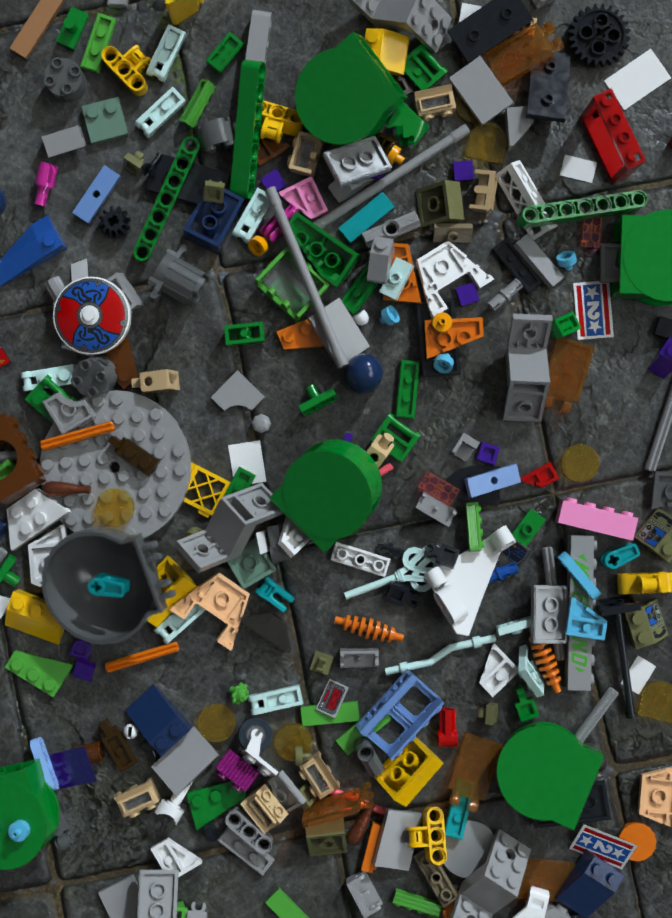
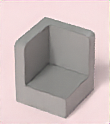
M463 432L450 453L466 462L480 442Z

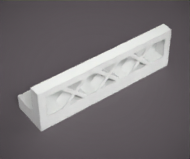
M520 160L510 163L496 173L498 183L517 215L523 210V205L545 204ZM507 171L511 176L510 184L506 183L502 177ZM514 189H518L520 191V200L514 198ZM543 211L544 216L549 218L548 213ZM525 216L527 220L531 221L529 216ZM558 225L540 226L542 230L535 234L532 228L525 229L530 237L536 240Z

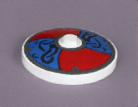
M84 277L71 282L60 292L54 305L53 322L57 334L69 348L83 354L98 355L113 350L125 339L131 325V308L123 291L112 282L99 277Z

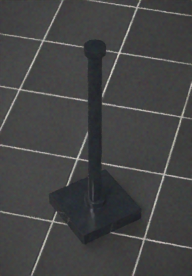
M631 594L596 599L595 609L602 616L614 615L627 708L625 716L628 719H633L637 717V712L634 709L622 613L640 611L641 603Z

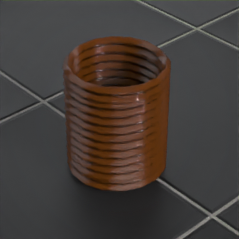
M100 741L75 747L85 746L91 764L104 761V749Z

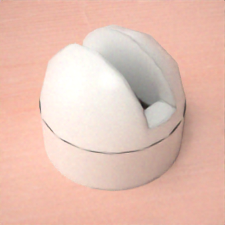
M365 310L352 317L354 322L360 326L366 325L369 320Z
M128 723L123 729V734L128 739H134L139 734V729L135 723ZM129 727H132L131 736L128 735Z

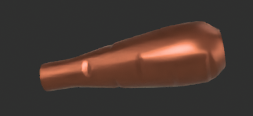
M49 481L44 484L43 491L46 495L52 497L91 493V486Z
M369 801L364 811L349 830L347 840L350 844L357 845L362 840L372 811L376 806L374 802Z

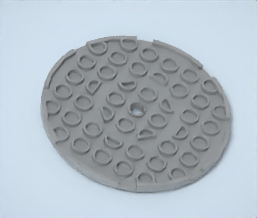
M118 390L108 391L94 398L86 396L78 401L87 399L96 416L67 433L109 421L114 423L115 431L41 451L40 465L45 471L44 477L46 482L59 481L91 486V493L52 497L58 501V504L71 511L60 521L74 533L85 528L108 527L121 530L130 535L142 533L144 539L163 528L175 516L185 500L192 470L187 439L174 417L164 407L148 397ZM55 423L51 426L45 439L62 435ZM111 435L118 437L120 440L123 437L131 439L161 460L150 477L114 452L116 447L107 442ZM114 462L120 465V469L116 473L110 469Z

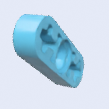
M566 551L557 557L591 599L595 600L601 595V592Z

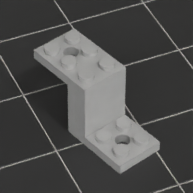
M348 0L376 28L411 32L433 53H437L452 20V17L435 0Z
M512 315L505 354L508 389L503 410V420L542 421L550 386L547 345L553 322L552 315ZM528 330H534L532 333L526 332Z
M263 483L221 497L206 529L177 540L174 546L196 572L200 573L241 556L256 525L284 513L269 499L272 493Z
M498 829L494 834L486 863L462 881L450 918H492L494 913L517 898L531 849L501 829ZM506 852L510 854L511 860L507 858Z

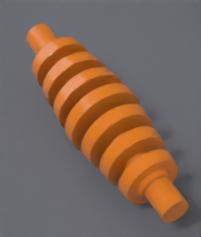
M347 615L344 618L335 616V624L342 625L345 631L350 627V633L352 634L357 629V636L359 637L362 636L364 631V639H369L371 633L373 634L372 640L376 641L378 635L381 642H384L385 637L388 638V643H391L392 640L403 641L404 634L397 633L394 627L387 630L388 625L384 624L383 628H380L381 622L379 621L376 622L375 626H372L374 619L370 618L368 624H365L366 617H362L361 622H357L358 616H354L353 620H350L351 615Z
M547 644L530 645L531 650L537 649L532 654L533 657H539L534 661L536 665L542 664L538 666L540 672L545 671L541 674L542 677L549 678L545 681L546 684L552 686L554 694L561 692L562 690L559 685L561 676H556L559 673V668H554L557 666V661H551L555 658V654H547L552 651L551 647H544Z

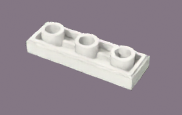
M336 542L330 560L385 577L391 559ZM359 556L364 557V561L362 563H359L357 561V558Z

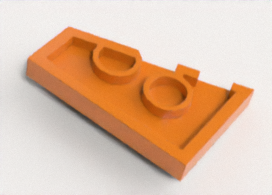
M394 243L395 253L392 264L395 258L398 257L413 265L410 246L408 244ZM414 268L398 300L396 301L383 294L384 301L422 304Z
M483 317L452 319L450 329L444 333L437 332L433 328L432 320H425L426 360L484 337Z
M307 319L277 331L284 350L325 347Z

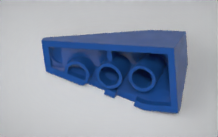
M48 215L31 224L0 259V286H4L67 249Z

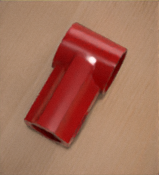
M442 708L439 712L438 747H458L455 708Z

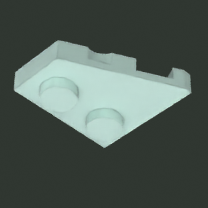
M525 644L519 646V667L517 672L519 677L523 678L527 683L528 689L533 691L538 698L544 695V681L535 661H529V649Z

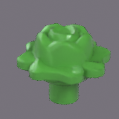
M240 682L238 686L230 687L229 693L232 694V703L239 705L247 700L249 695L247 684Z

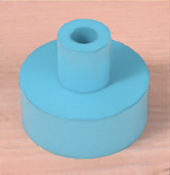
M570 250L563 251L556 257L558 266L565 267L566 271L572 270V265L577 262L576 253Z
M389 305L382 309V317L379 319L382 324L386 323L389 326H393L399 322V314L393 306Z
M448 353L439 354L436 356L433 366L440 373H449L453 368L454 360Z
M16 820L10 825L8 834L13 841L21 842L30 834V826L24 820Z

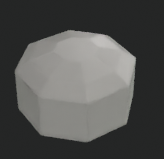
M260 414L254 417L252 425L255 431L263 433L269 430L271 422L269 417Z

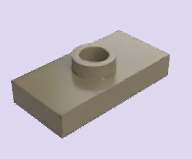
M434 223L433 242H471L473 224Z

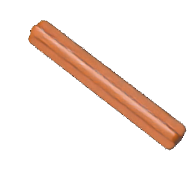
M112 421L41 440L40 445L42 450H50L115 431V426Z
M175 641L167 645H161L105 663V668L110 673L178 652L179 645Z

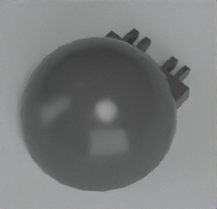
M108 527L85 528L66 536L53 547L46 558L42 571V590L45 602L52 616L73 636L89 643L105 645L129 639L143 628L151 615L162 613L168 608L165 599L176 595L175 590L162 592L161 587L169 586L172 583L171 578L159 581L154 561L163 558L162 553L151 555L148 551L149 549L156 548L158 542L145 543L142 533L130 535L121 530ZM104 572L130 579V591L125 593L122 598L95 596L89 592L88 583L97 574Z

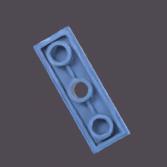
M104 165L72 213L90 224L121 176ZM96 193H100L98 198H95Z
M517 464L507 465L464 479L468 498L521 482Z

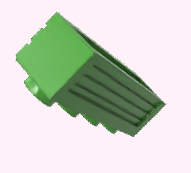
M201 79L179 121L189 128H194L198 123L199 117L203 114L205 106L209 103L211 95L214 94L216 86L209 80Z
M478 502L466 503L469 552H479L484 548V541H481L483 529H480L482 518L479 517L481 506L478 505Z
M395 888L392 897V903L395 906H403L410 911L413 909L420 914L426 913L433 918L439 917L442 908L439 901Z

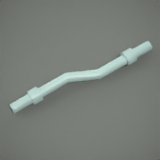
M495 634L484 637L475 636L470 640L449 644L429 659L407 663V661L401 662L397 666L385 668L386 676L396 673L403 674L407 669L414 670L432 666L452 651L470 647L479 648L483 644L496 642Z

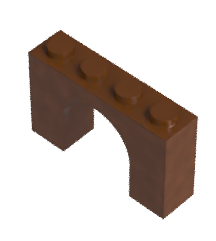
M4 413L0 416V446L11 444L17 453V463L14 470L0 480V503L9 505L46 482V479L44 477V469L35 460L37 458L35 452L27 444L28 439L18 427L20 426L19 421L16 417Z

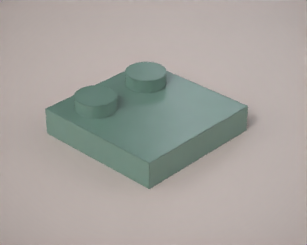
M119 97L81 106L92 145L129 136Z
M257 537L247 542L241 556L227 561L243 589L277 570L267 552L260 554Z

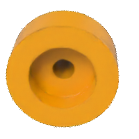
M394 145L387 156L391 166L395 161L401 165L405 159L399 155L402 149Z
M254 236L248 242L249 250L256 256H262L268 250L267 239L261 236Z
M444 312L436 314L432 320L433 328L440 333L448 331L452 325L451 317Z

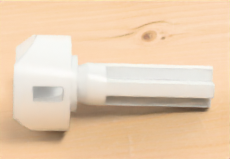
M193 781L178 796H175L173 793L170 800L162 798L155 813L157 815H170L175 825H177L184 813V810L179 805Z

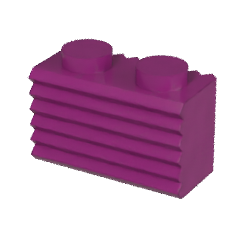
M231 749L226 752L215 767L218 770L216 774L223 780L228 778L234 782L231 786L240 793L242 790L247 792L260 775V772Z

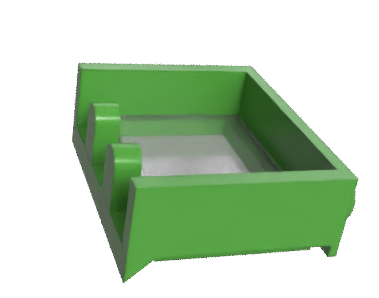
M286 246L256 278L255 286L298 323L313 304L291 251ZM306 262L318 294L321 297L329 288L328 281L314 271L313 266Z

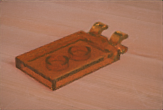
M552 21L546 22L541 27H538L537 23L485 53L502 87L553 59L552 52H558L564 48L560 36L551 42L547 38V36L556 32Z
M564 337L556 339L548 365L550 386L545 407L550 408L554 398L562 400L560 412L568 414L573 401L579 402L595 347Z
M465 732L447 787L453 789L449 799L450 804L458 806L460 797L463 796L470 799L467 810L477 812L479 799L486 800L502 748L501 744Z
M364 783L361 789L359 787L315 800L303 812L301 821L303 827L307 828L359 813L360 809L373 807V800L369 802L364 800L374 798V791H365L371 788V783Z
M528 859L517 899H527L530 887L535 886L549 890V901L560 902L555 897L576 864L566 861Z

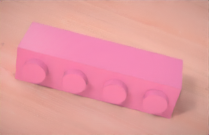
M566 497V500L559 501L555 522L633 541L638 518L633 517V513L622 511L621 514L615 513L614 508L603 506L602 510L595 508L596 504L585 502L582 505L577 503V499Z

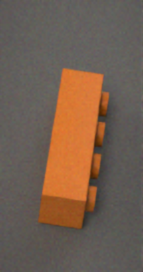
M372 821L361 864V871L372 874L373 870H376L377 867L372 864L382 826L380 822Z

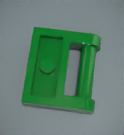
M422 43L407 55L404 74L419 91L430 89L449 72L436 61ZM418 55H422L437 72L435 75L417 57Z
M47 374L25 397V400L53 424V419L42 401L52 395L43 387L46 385L55 394L61 392L65 398L71 401H77V399L73 396L70 397Z
M389 413L370 441L373 442L378 434L382 436L384 433L391 434L394 438L392 442L394 447L389 454L402 463L421 434L417 431H412L395 419L392 413ZM391 424L411 438L408 443L388 430L387 426Z

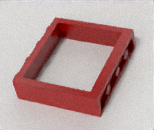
M612 88L593 96L580 115V119L611 184L614 185L630 177L646 159ZM594 113H596L597 118L593 119L592 117ZM636 154H638L640 157V160L637 162H635L636 159L634 156Z

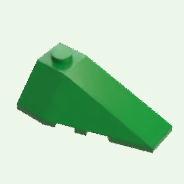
M295 212L289 221L296 241L309 261L312 262L321 277L336 287L353 272L363 257L298 212Z

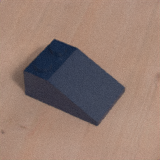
M224 189L223 203L203 201V193L184 228L185 239L217 255L222 249L244 202V198Z
M154 684L125 710L148 743L161 757L189 732L193 726Z
M586 849L555 898L584 918H588L616 892L625 875Z

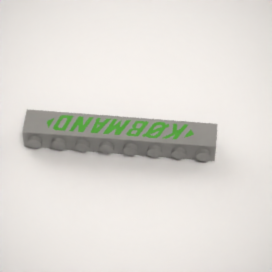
M568 535L567 553L596 586V578H593V574L597 568V561L594 559V551L597 550V540L592 535ZM567 571L566 585H569L568 608L570 597H574L593 611L596 607V599H591ZM568 635V644H565L566 659L564 687L567 690L591 691V685H594V674H591V666H594L595 663L594 655H592L595 639Z

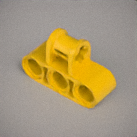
M138 45L133 46L124 55L113 46L105 47L102 50L101 57L106 66L135 96L145 95L148 91V85L141 73L149 66L151 58L146 57L140 51ZM110 55H116L114 60H107ZM128 68L129 72L127 74H120L122 69ZM142 82L140 88H134L135 83Z
M263 100L261 139L268 138L275 140L279 144L283 133L298 136L299 131L303 132L304 125L299 118L297 110Z
M672 572L617 574L618 594L672 592Z
M426 807L422 812L423 826L406 827V830L409 831L408 848L424 847L427 862L433 865H442L447 859L444 814L438 807ZM432 810H434L436 813V819L434 821H432L429 817V814ZM434 830L438 834V838L435 841L431 839V833ZM437 850L439 852V859L434 861L432 855Z

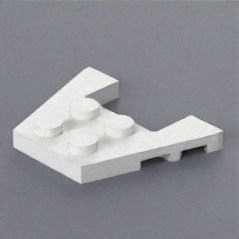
M446 241L416 260L432 319L436 314L448 309L438 294V291L465 274L470 276L478 290L494 280L490 274L487 275L479 268L478 264L475 265L470 261L467 255L450 241Z

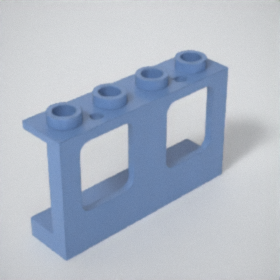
M407 669L355 726L364 737L367 736L393 760L403 752V748L415 739L416 734L428 725L433 715L440 712L444 702ZM412 686L417 687L430 699L427 706L416 716L400 703V699ZM386 715L392 716L404 727V731L392 744H388L374 732L375 726Z

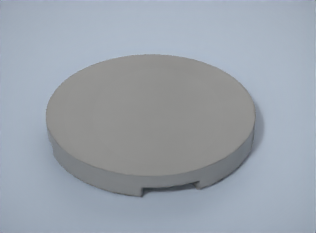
M467 819L462 840L445 836L447 859L444 865L453 874L467 878L486 863L494 838L493 832L487 825L476 820Z

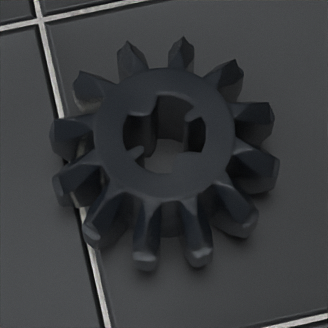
M110 206V212L104 209L105 217L99 216V219L103 222L98 224L100 228H103L102 233L104 235L108 234L110 239L114 235L117 239H120L121 232L126 236L125 229H131V226L126 224L131 222V218L126 217L128 212L126 210L122 211L120 206L116 210L113 206ZM117 219L119 223L113 226L111 222Z

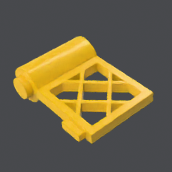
M191 462V480L187 491L196 488L199 498L189 500L185 497L184 502L198 508V513L208 518L209 515H213L220 498L224 496L231 482ZM198 470L206 474L207 482L196 483L195 475ZM219 480L225 484L222 491L213 492L212 482ZM209 484L212 494L201 497L198 487ZM213 496L215 505L212 510L204 507L202 500Z

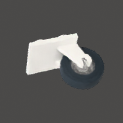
M250 718L244 721L239 727L237 735L238 742L243 748L240 752L243 755L242 759L250 765H256L258 767L257 771L264 777L277 775L278 771L259 757V753L267 749L272 741L270 725L261 718Z

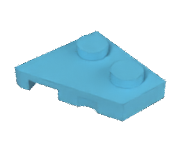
M570 597L565 634L605 640L608 621L574 597Z

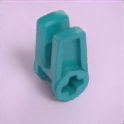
M627 543L602 553L600 561L606 568L617 569L640 556V552L636 544ZM610 556L614 557L612 563H608Z
M102 572L89 581L88 590L95 596L122 598L125 593L130 591V579Z
M266 576V581L255 592L284 613L287 609L286 605L275 598L273 594L278 593L282 596V599L287 600L289 603H292L295 598L280 587L277 582Z

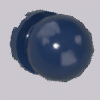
M362 353L355 355L348 361L349 364L345 367L344 376L346 383L352 390L357 393H368L379 386L383 377V369L376 357Z

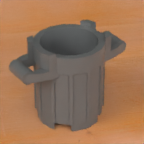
M181 245L177 253L168 248L166 251L168 253L161 260L153 277L150 276L148 279V284H150L148 288L153 290L150 293V301L157 303L161 294L165 293L184 305L193 308V303L197 304L205 291L203 290V283L205 281L208 283L210 277L204 271L183 260L187 256L186 245Z

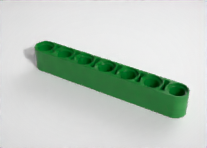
M244 60L241 65L230 192L244 199H251L255 191L266 76L265 63L253 60Z
M186 137L182 141L134 247L133 254L139 261H146L151 257L200 147L198 140L194 137ZM188 141L195 142L196 149L194 151L186 150L185 144ZM186 159L188 161L187 168L179 169L177 166L178 160ZM173 176L180 179V184L177 187H171L169 184V179ZM164 194H169L172 197V202L169 205H164L161 202V197ZM156 212H162L164 215V219L160 223H156L153 219V215ZM148 229H153L156 233L155 239L151 241L145 237ZM140 247H145L148 250V255L145 258H141L137 254V250Z
M636 190L531 205L524 208L517 215L516 219L517 224L521 228H533L637 212L647 204L648 197L645 192ZM598 204L602 206L603 210L598 207ZM580 206L584 208L585 213L580 210ZM561 209H564L567 215L563 214ZM543 211L548 213L549 218L544 216ZM525 214L530 216L531 221L526 219Z

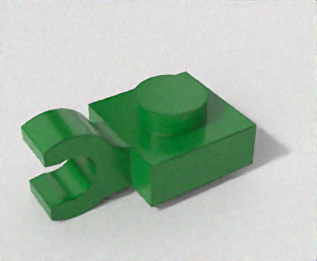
M522 685L514 687L519 699L514 704L520 721L524 722L538 717L539 713L533 697L527 698Z

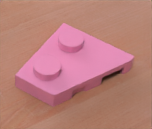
M312 176L279 192L282 198L293 204L311 220L329 212Z

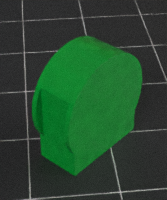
M354 32L335 48L323 51L313 57L300 73L295 89V104L301 122L312 135L331 144H351L373 137L385 125L390 113L408 99L407 95L362 35Z
M672 209L655 211L646 216L621 215L614 222L613 244H621L616 254V264L620 265V282L612 283V298L635 299L651 306L672 305Z
M324 440L311 446L301 457L293 462L285 475L283 484L269 499L325 553L339 538L347 537L360 529L367 518L375 511L382 495V478L375 461L361 447L345 440Z
M550 722L529 723L516 729L503 743L497 763L498 784L506 801L522 815L536 820H552L575 830L604 759V754L602 751L580 742L573 733L560 725Z
M40 758L0 767V870L19 868L31 861L53 839L59 826V802L54 790L45 781ZM16 820H24L30 826V834L21 842L13 841L8 834L10 825Z

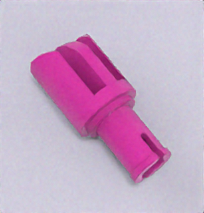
M45 162L39 163L35 184L38 188L34 204L46 207L49 190L54 189L58 171L57 166Z
M291 203L284 210L288 221L291 220L295 212L299 213L298 209ZM275 214L259 229V232L271 243H274L283 234Z

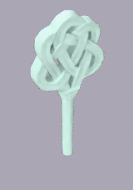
M427 545L422 549L411 547L405 550L402 556L404 566L394 572L393 575L344 592L347 600L388 585L391 581H410L415 590L425 592L431 586L424 575H419V573L426 574L428 571L441 565L435 563L436 558L425 557L418 565H415L424 557L425 550L429 552L433 549L427 547ZM415 553V555L410 560H408L409 556ZM430 562L434 563L433 567H425ZM409 570L413 571L411 574H405ZM417 582H426V584L419 585Z

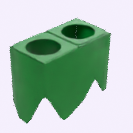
M404 102L389 116L385 126L387 129L396 126L398 143L400 146L413 143L412 150L430 128Z

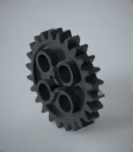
M594 4L592 10L587 6L585 12L580 10L579 16L575 15L573 18L574 22H571L569 25L571 30L568 31L567 35L571 37L567 43H573L569 50H576L573 56H581L579 62L585 59L586 66L590 62L593 63V68H596L598 63H600L601 68L605 66V63L611 66L613 60L617 62L619 56H623L624 50L629 46L626 42H629L631 37L626 35L631 30L625 29L628 21L622 22L624 15L618 17L619 10L617 9L612 12L611 5L607 10L604 4L601 5L600 9ZM596 20H602L604 25L597 24ZM609 25L612 26V28L605 31L602 37L599 36L591 45L585 46V44L594 39L595 35H600ZM581 32H587L589 37L582 36ZM608 35H614L616 40H610ZM593 47H599L601 49V52H595Z

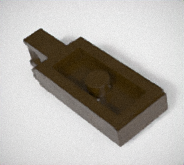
M111 435L107 441L116 447L114 452L119 457L148 477L151 476L161 461L131 439L123 437L120 440L118 437Z
M108 718L99 723L103 730L101 740L119 771L122 772L138 763V759L117 725L112 726Z

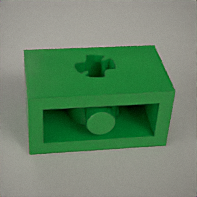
M262 321L224 326L227 347L266 343Z

